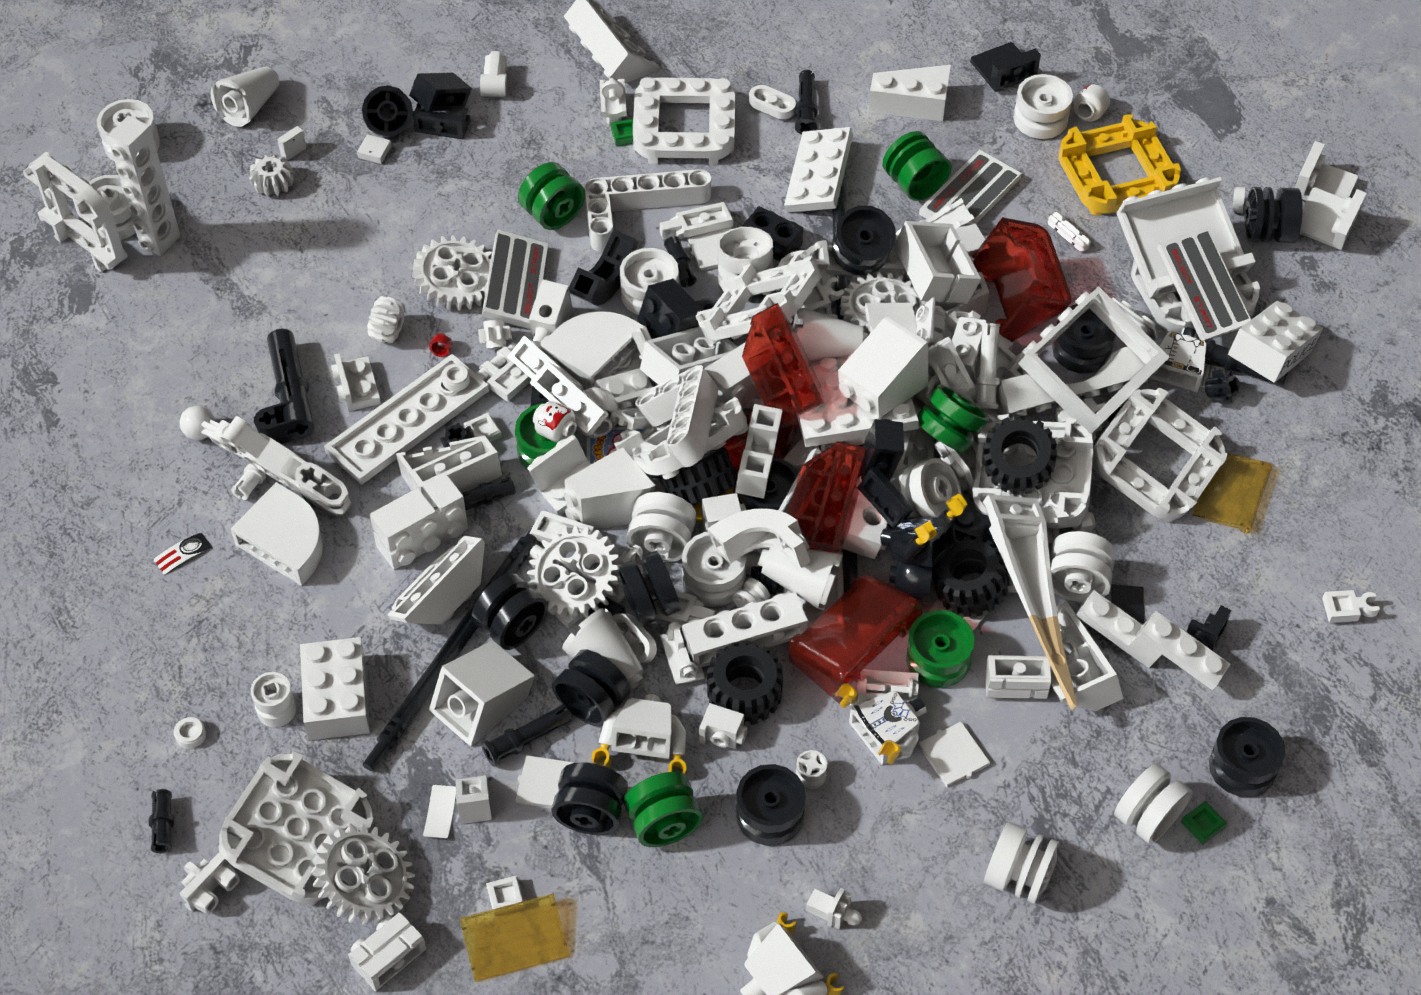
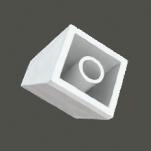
M885 317L838 370L839 392L844 397L850 398L860 405L863 410L869 411L877 418L882 417L928 386V342L890 317Z
M621 447L565 479L566 492L564 493V498L567 502L565 513L568 519L593 526L594 530L629 525L632 521V512L636 500L646 493L655 492V485L624 448Z
M492 640L442 666L429 711L471 747L528 698L535 675Z

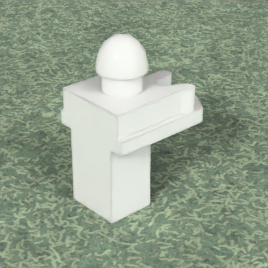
M843 888L839 889L835 898L814 889L806 904V911L826 920L829 927L840 929L844 921L853 926L858 925L862 921L861 914L855 909H850L852 894L845 892Z

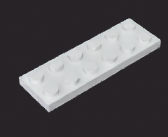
M451 354L324 446L325 453L360 485H363L397 460L396 453H406L488 393L489 385L468 368L470 383L465 389L461 391L446 389L442 382V371L444 368L451 364L466 366L456 356Z

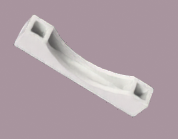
M1127 346L1111 353L1105 364L1087 380L1066 385L1077 396L1083 395L1084 399L1093 398L1101 395L1099 390L1107 388L1109 393L1121 390L1124 387V383H1128L1146 364ZM1027 374L1002 380L1000 385L997 386L996 403L999 404L998 413L999 415L1009 414L1011 419L1014 418V415L1026 416V410L1034 408L1036 413L1052 408L1051 404L1056 402Z

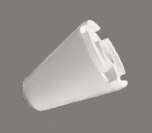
M264 66L218 80L211 88V100L217 112L221 110L226 116L223 119L233 126L242 127L248 124L279 87L278 74L270 67Z
M801 308L795 313L792 343L795 346V351H791L792 363L811 362L828 357H847L856 351L868 337V333H863V327Z
M770 547L769 550L763 549L758 565L763 567L761 573L789 591L796 592L797 596L824 611L843 554L808 549L807 553L811 562L800 568L781 550Z
M603 608L597 610L578 625L581 629L576 636L571 633L563 644L562 649L573 658L580 650L588 649L609 659L626 676L631 691L644 679L641 676L644 672L642 665L611 612L606 608L605 610Z

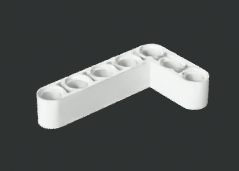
M702 169L590 179L585 184V202L591 247L598 252H603L613 231L611 212L696 205L708 202L711 198L710 173Z
M697 365L647 390L639 396L635 405L653 427L672 419L666 445L684 467H690L701 460L706 450L719 387L702 365Z

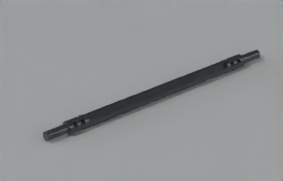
M543 520L538 530L543 528L546 523L545 520ZM531 529L525 537H521L483 591L499 577L508 573L516 574L537 540L534 535L530 534ZM478 598L377 737L378 743L362 764L365 769L373 771L386 751L394 747L435 689L442 666L457 658L478 628L472 621V611Z

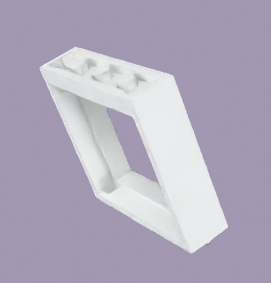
M1099 286L1091 294L1087 291L1075 301L1078 306L1074 310L1068 307L1057 318L1060 323L1056 327L1051 323L1040 334L1043 338L1040 342L1036 343L1033 340L1022 351L1025 356L1018 363L1072 418L1077 419V423L1086 428L1089 434L1093 433L1170 358ZM1089 308L1146 364L1096 414L1038 357Z

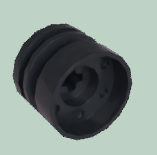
M1251 187L1244 214L1248 241L1257 242L1260 238L1262 242H1268L1273 230L1276 242L1295 243L1298 240L1302 224L1303 204L1300 189L1280 187L1274 199L1271 187H1265L1263 191L1261 187Z

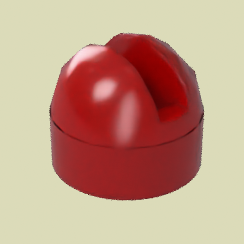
M438 333L430 341L429 350L435 356L446 357L452 349V340L444 333Z

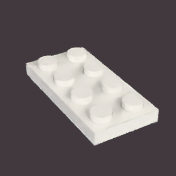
M851 127L802 133L784 204L787 213L836 208L853 138Z

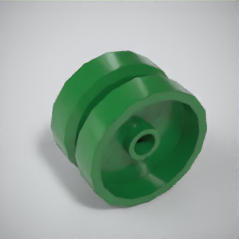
M555 162L544 163L535 168L525 178L518 192V203L544 229L548 230L559 229L568 224L578 214L585 200V189L574 177L570 176L559 163Z
M938 384L929 397L933 406L924 405L917 415L919 425L946 446L958 452L967 453L975 441L972 432L981 433L989 421V417L981 408L963 395L944 385Z
M541 404L531 406L523 411L515 425L517 455L520 463L526 469L537 457L545 455L557 444L541 436L535 430L533 416ZM576 428V431H575L574 435H575V437L577 438V433H578V432H577V428Z
M935 610L921 615L914 621L909 630L906 655L909 671L919 673L918 681L930 687L944 688L953 686L964 679L970 669L975 637L971 626L963 617L951 611Z
M673 771L651 776L637 783L624 797V806L629 818L634 822V831L638 841L646 847H661L678 842L693 833L703 822V812L698 801L693 797L692 786L684 773Z

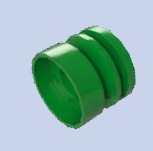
M920 131L909 132L893 142L886 151L882 164L885 172L891 176L894 182L898 183L900 189L913 201L924 200L934 195L947 182L952 169V165L945 155L936 149L934 143L929 140L925 133Z

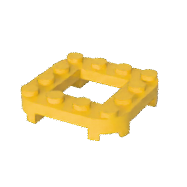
M1133 114L1123 115L1122 123L1080 132L1077 126L1068 130V134L1062 139L1058 155L1059 162L1081 202L1089 208L1091 214L1098 216L1103 213H1115L1119 210L1123 201L1131 196H1138L1140 198L1147 196L1155 190H1162L1164 192L1178 185L1181 171L1179 163L1173 164L1156 136L1157 126L1152 121L1147 124L1146 122L1133 119ZM1131 147L1148 176L1110 186L1107 180H1101L1089 157Z

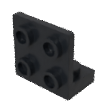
M1009 42L972 56L970 62L994 92L1023 82L1028 77L1038 75L1041 54L1036 48L1021 53L1014 43Z

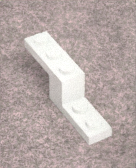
M524 336L508 355V358L532 379L530 384L549 401L558 402L574 411L576 416L575 423L586 434L592 436L609 415L582 391L584 387L528 337Z
M1095 590L1088 596L1076 614L1078 618L1146 667L1150 668L1161 655H1164L1211 690L1218 685L1231 665L1159 612L1155 611L1142 625Z

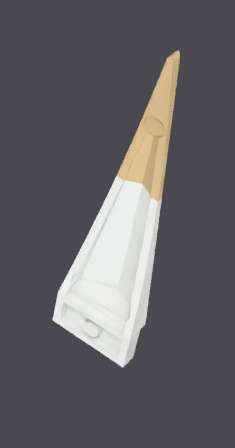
M988 495L983 504L991 522L989 530L1070 709L1073 710L1077 706V700L1068 669L1057 616L1045 517L1038 500L1035 498Z

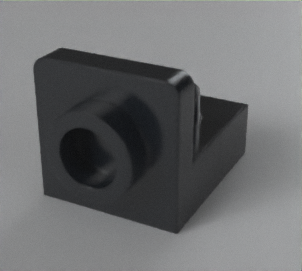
M1220 605L1216 614L1210 613L1204 624L1192 619L1188 625L1187 633L1213 651L1227 627L1232 610Z

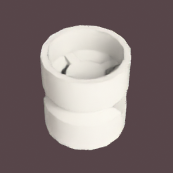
M268 672L258 676L253 681L251 697L260 721L266 726L273 728L288 724L296 714V702L287 677L281 673Z

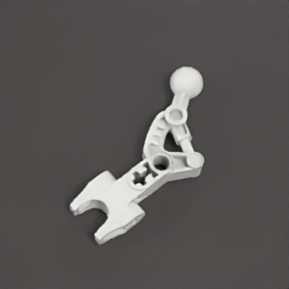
M198 405L188 407L182 412L180 429L187 438L199 441L209 437L221 448L231 451L278 482L291 487L299 492L305 500L331 515L344 516L351 506V501L348 497L349 493L343 482L316 464L307 463L300 456L262 433L259 434L242 418L236 416L231 424L224 420L217 423L215 422L214 415L208 408ZM333 494L340 495L338 499H328ZM343 502H344V505H343L341 508H339V509H332V508L329 507V506L339 507V506H341V505L343 504Z

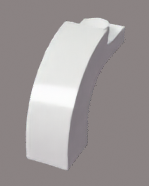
M773 509L745 510L723 518L707 528L714 548L730 564L752 550L765 547H774L781 550L800 568L811 562L807 553L809 545L802 536L798 521L782 511Z

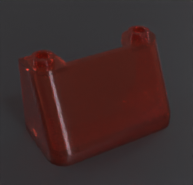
M1002 217L972 258H974V266L977 272H982L985 281L995 283L1006 319L999 318L994 324H1000L999 334L1013 342L1065 311L1072 302V296L1049 232L1041 225Z
M871 574L859 575L851 583L850 589L809 628L791 639L788 644L790 648L788 652L789 661L840 704L843 698L835 696L838 689L843 684L851 685L853 681L857 683L858 679H861L860 672L898 636L903 639L906 636V630L909 632L914 621L923 615L922 604L913 596Z

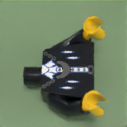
M960 493L946 502L950 511L944 510L937 518L910 517L906 518L895 529H883L880 537L881 544L891 547L892 558L895 561L933 567L957 546L954 525L955 517L962 514L963 510L967 507V502Z

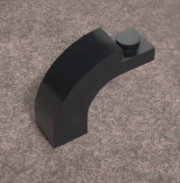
M613 229L603 253L595 266L589 271L578 267L569 285L570 294L596 306L610 300L621 287L620 266L622 261L631 252L636 250L639 241Z

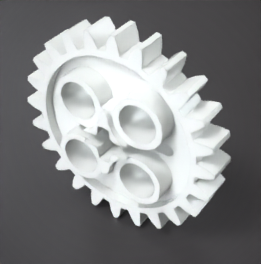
M454 235L451 236L450 241L441 236L440 243L432 239L431 245L424 244L422 252L418 251L417 257L414 259L412 278H415L414 285L420 286V294L428 293L427 301L435 298L437 299L436 306L444 302L448 310L452 304L456 305L458 311L461 310L464 304L470 310L473 302L481 306L482 299L485 298L492 252L484 253L485 245L476 247V240L466 243L464 236L460 241H456Z
M878 272L877 278L867 274L866 280L858 277L857 283L850 282L849 288L844 289V294L841 298L840 315L844 316L843 321L863 327V333H868L869 336L870 329L866 327L868 320L864 307L866 303L912 302L916 317L919 307L925 305L927 301L920 300L915 288H912L911 280L904 283L902 282L903 276L893 279L892 273H889L886 278L883 277L881 272Z
M574 526L570 534L565 528H562V536L560 537L555 533H551L553 540L551 543L545 540L541 541L545 547L544 550H534L539 557L538 560H529V563L535 569L527 571L528 576L533 579L528 582V585L548 602V612L551 615L558 611V615L561 619H564L569 612L572 619L576 620L578 612H581L587 618L588 609L592 608L596 612L599 610L598 603L609 604L605 598L607 594L611 596L616 595L612 585H621L616 575H619L617 566L622 560L619 555H615L618 550L614 544L610 545L611 541L607 536L602 538L599 530L592 534V531L587 526L581 533L578 527ZM576 550L572 557L565 558L570 551ZM559 561L573 572L569 573L565 567L554 564V562ZM600 562L596 569L589 570L592 564ZM580 571L585 578L596 581V583L591 584L577 573ZM555 575H560L557 581L550 583ZM585 587L581 594L574 595L578 588Z
M351 824L345 831L342 828H338L334 835L329 834L316 850L317 854L312 860L315 867L311 871L312 875L318 876L313 883V887L323 888L318 897H328L330 899L326 908L329 909L337 906L338 917L346 912L348 913L350 923L357 916L360 918L362 925H365L370 918L374 925H377L382 918L392 917L394 914L397 915L410 899L409 894L414 889L410 882L415 877V874L407 872L413 865L412 862L403 861L407 851L398 852L396 850L399 841L397 840L390 844L388 842L389 833H385L380 837L378 836L377 827H374L371 833H368L365 824H362L357 831Z

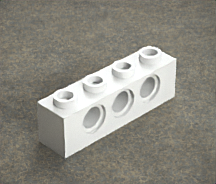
M796 592L782 593L762 602H751L731 611L723 610L714 616L693 619L682 625L683 641L691 662H695L697 668L710 665L712 657L716 658V652L720 649L726 651V646L731 643L734 646H739V642L745 641V645H751L752 642L758 643V648L762 649L764 646L768 648L807 636L808 620ZM774 618V619H777V620H776V621H769V620H767V619ZM745 626L748 627V629H740V627ZM712 635H720V637H718V638H713V637H710V636H712Z

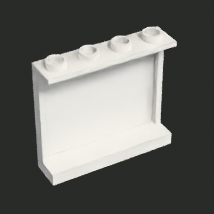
M1205 177L1198 180L1195 184L1186 185V183L1174 186L1171 190L1164 192L1162 190H1155L1147 196L1140 198L1138 196H1131L1123 201L1116 214L1150 298L1177 291L1157 249V245L1204 227L1208 228L1231 277L1247 273L1254 265L1255 259L1252 252L1244 254L1217 189L1222 181L1221 177L1214 179Z

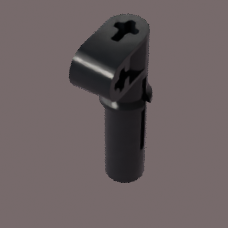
M281 328L272 331L267 337L276 380L274 392L280 403L259 410L254 416V424L259 434H265L276 442L284 444L309 436L314 430V423L307 396L309 385L303 378L294 334L288 329ZM286 366H288L294 395L291 394Z

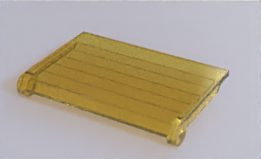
M1227 453L1225 462L1219 467L1198 498L1193 516L1203 518L1206 521L1239 528L1242 533H1250L1272 470V465L1265 461Z
M553 893L459 918L475 982L570 956Z

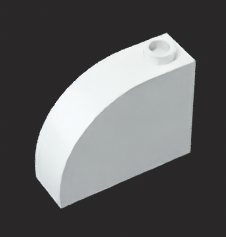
M585 313L567 320L552 334L545 336L540 344V348L584 387L583 389L587 390L594 387L593 384L596 380L611 376L638 350L631 333L636 327L643 325L618 313Z
M277 482L231 528L236 546L301 586L312 576L321 560L323 541L314 510L291 487L285 488Z

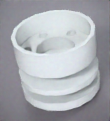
M738 227L723 233L717 241L718 283L725 277L739 276L743 271L742 267L751 263L756 272L772 269L773 240L770 235L761 229L753 227Z
M1007 821L993 852L983 884L1003 892L1010 880L1016 881L1015 897L1017 898L1021 897L1026 885L1031 888L1027 902L1035 905L1038 897L1046 890L1054 871L1059 842L1051 839L1044 852L1040 850L1044 835L1039 834L1031 846L1025 844L1027 829Z

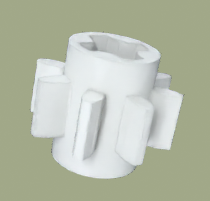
M502 319L483 322L484 329H478L479 342L486 343L487 350L507 347L506 340H512L511 327L504 326V320Z

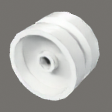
M1040 74L1026 78L1019 85L1013 116L1016 127L1029 137L1048 139L1060 135L1067 128L1073 99L1071 87L1064 80L1052 75Z
M133 99L118 100L107 105L99 113L97 118L98 131L102 138L105 153L111 160L114 161V158L110 151L107 135L128 115L150 126L155 146L158 150L160 137L155 125L153 111L147 104Z
M103 175L89 181L91 187L97 192L101 190L109 197L110 204L108 207L116 218L115 225L122 240L135 234L136 230L133 227V220L127 207L128 204L122 190L119 175Z
M642 248L631 252L623 259L620 266L621 299L628 310L639 315L648 285L672 278L677 283L679 282L678 263L673 256L664 250Z
M931 458L919 462L917 465L901 468L893 474L890 481L915 508L908 518H937L944 510L950 511L946 502L956 494H961L959 481L954 471L946 462L939 458Z
M663 492L646 493L640 496L634 504L632 521L627 532V543L630 547L634 545L640 546L643 549L642 556L657 550L663 562L678 561L682 559L685 545L691 540V533L694 531L696 523V511L689 502L676 495Z
M1083 531L1067 532L1054 539L1050 553L1054 593L1067 600L1085 602L1093 590L1103 597L1109 594L1116 556L1113 545L1101 536Z
M703 532L694 536L685 545L682 553V582L685 592L696 596L698 601L703 602L704 606L708 607L725 606L734 602L733 595L737 590H742L743 584L746 582V554L730 564L714 548L709 532Z
M1159 763L1151 765L1134 781L1121 798L1114 812V816L1127 827L1137 824L1136 834L1149 845L1159 840L1172 827L1186 809L1193 795V791L1181 781L1169 785L1171 774Z

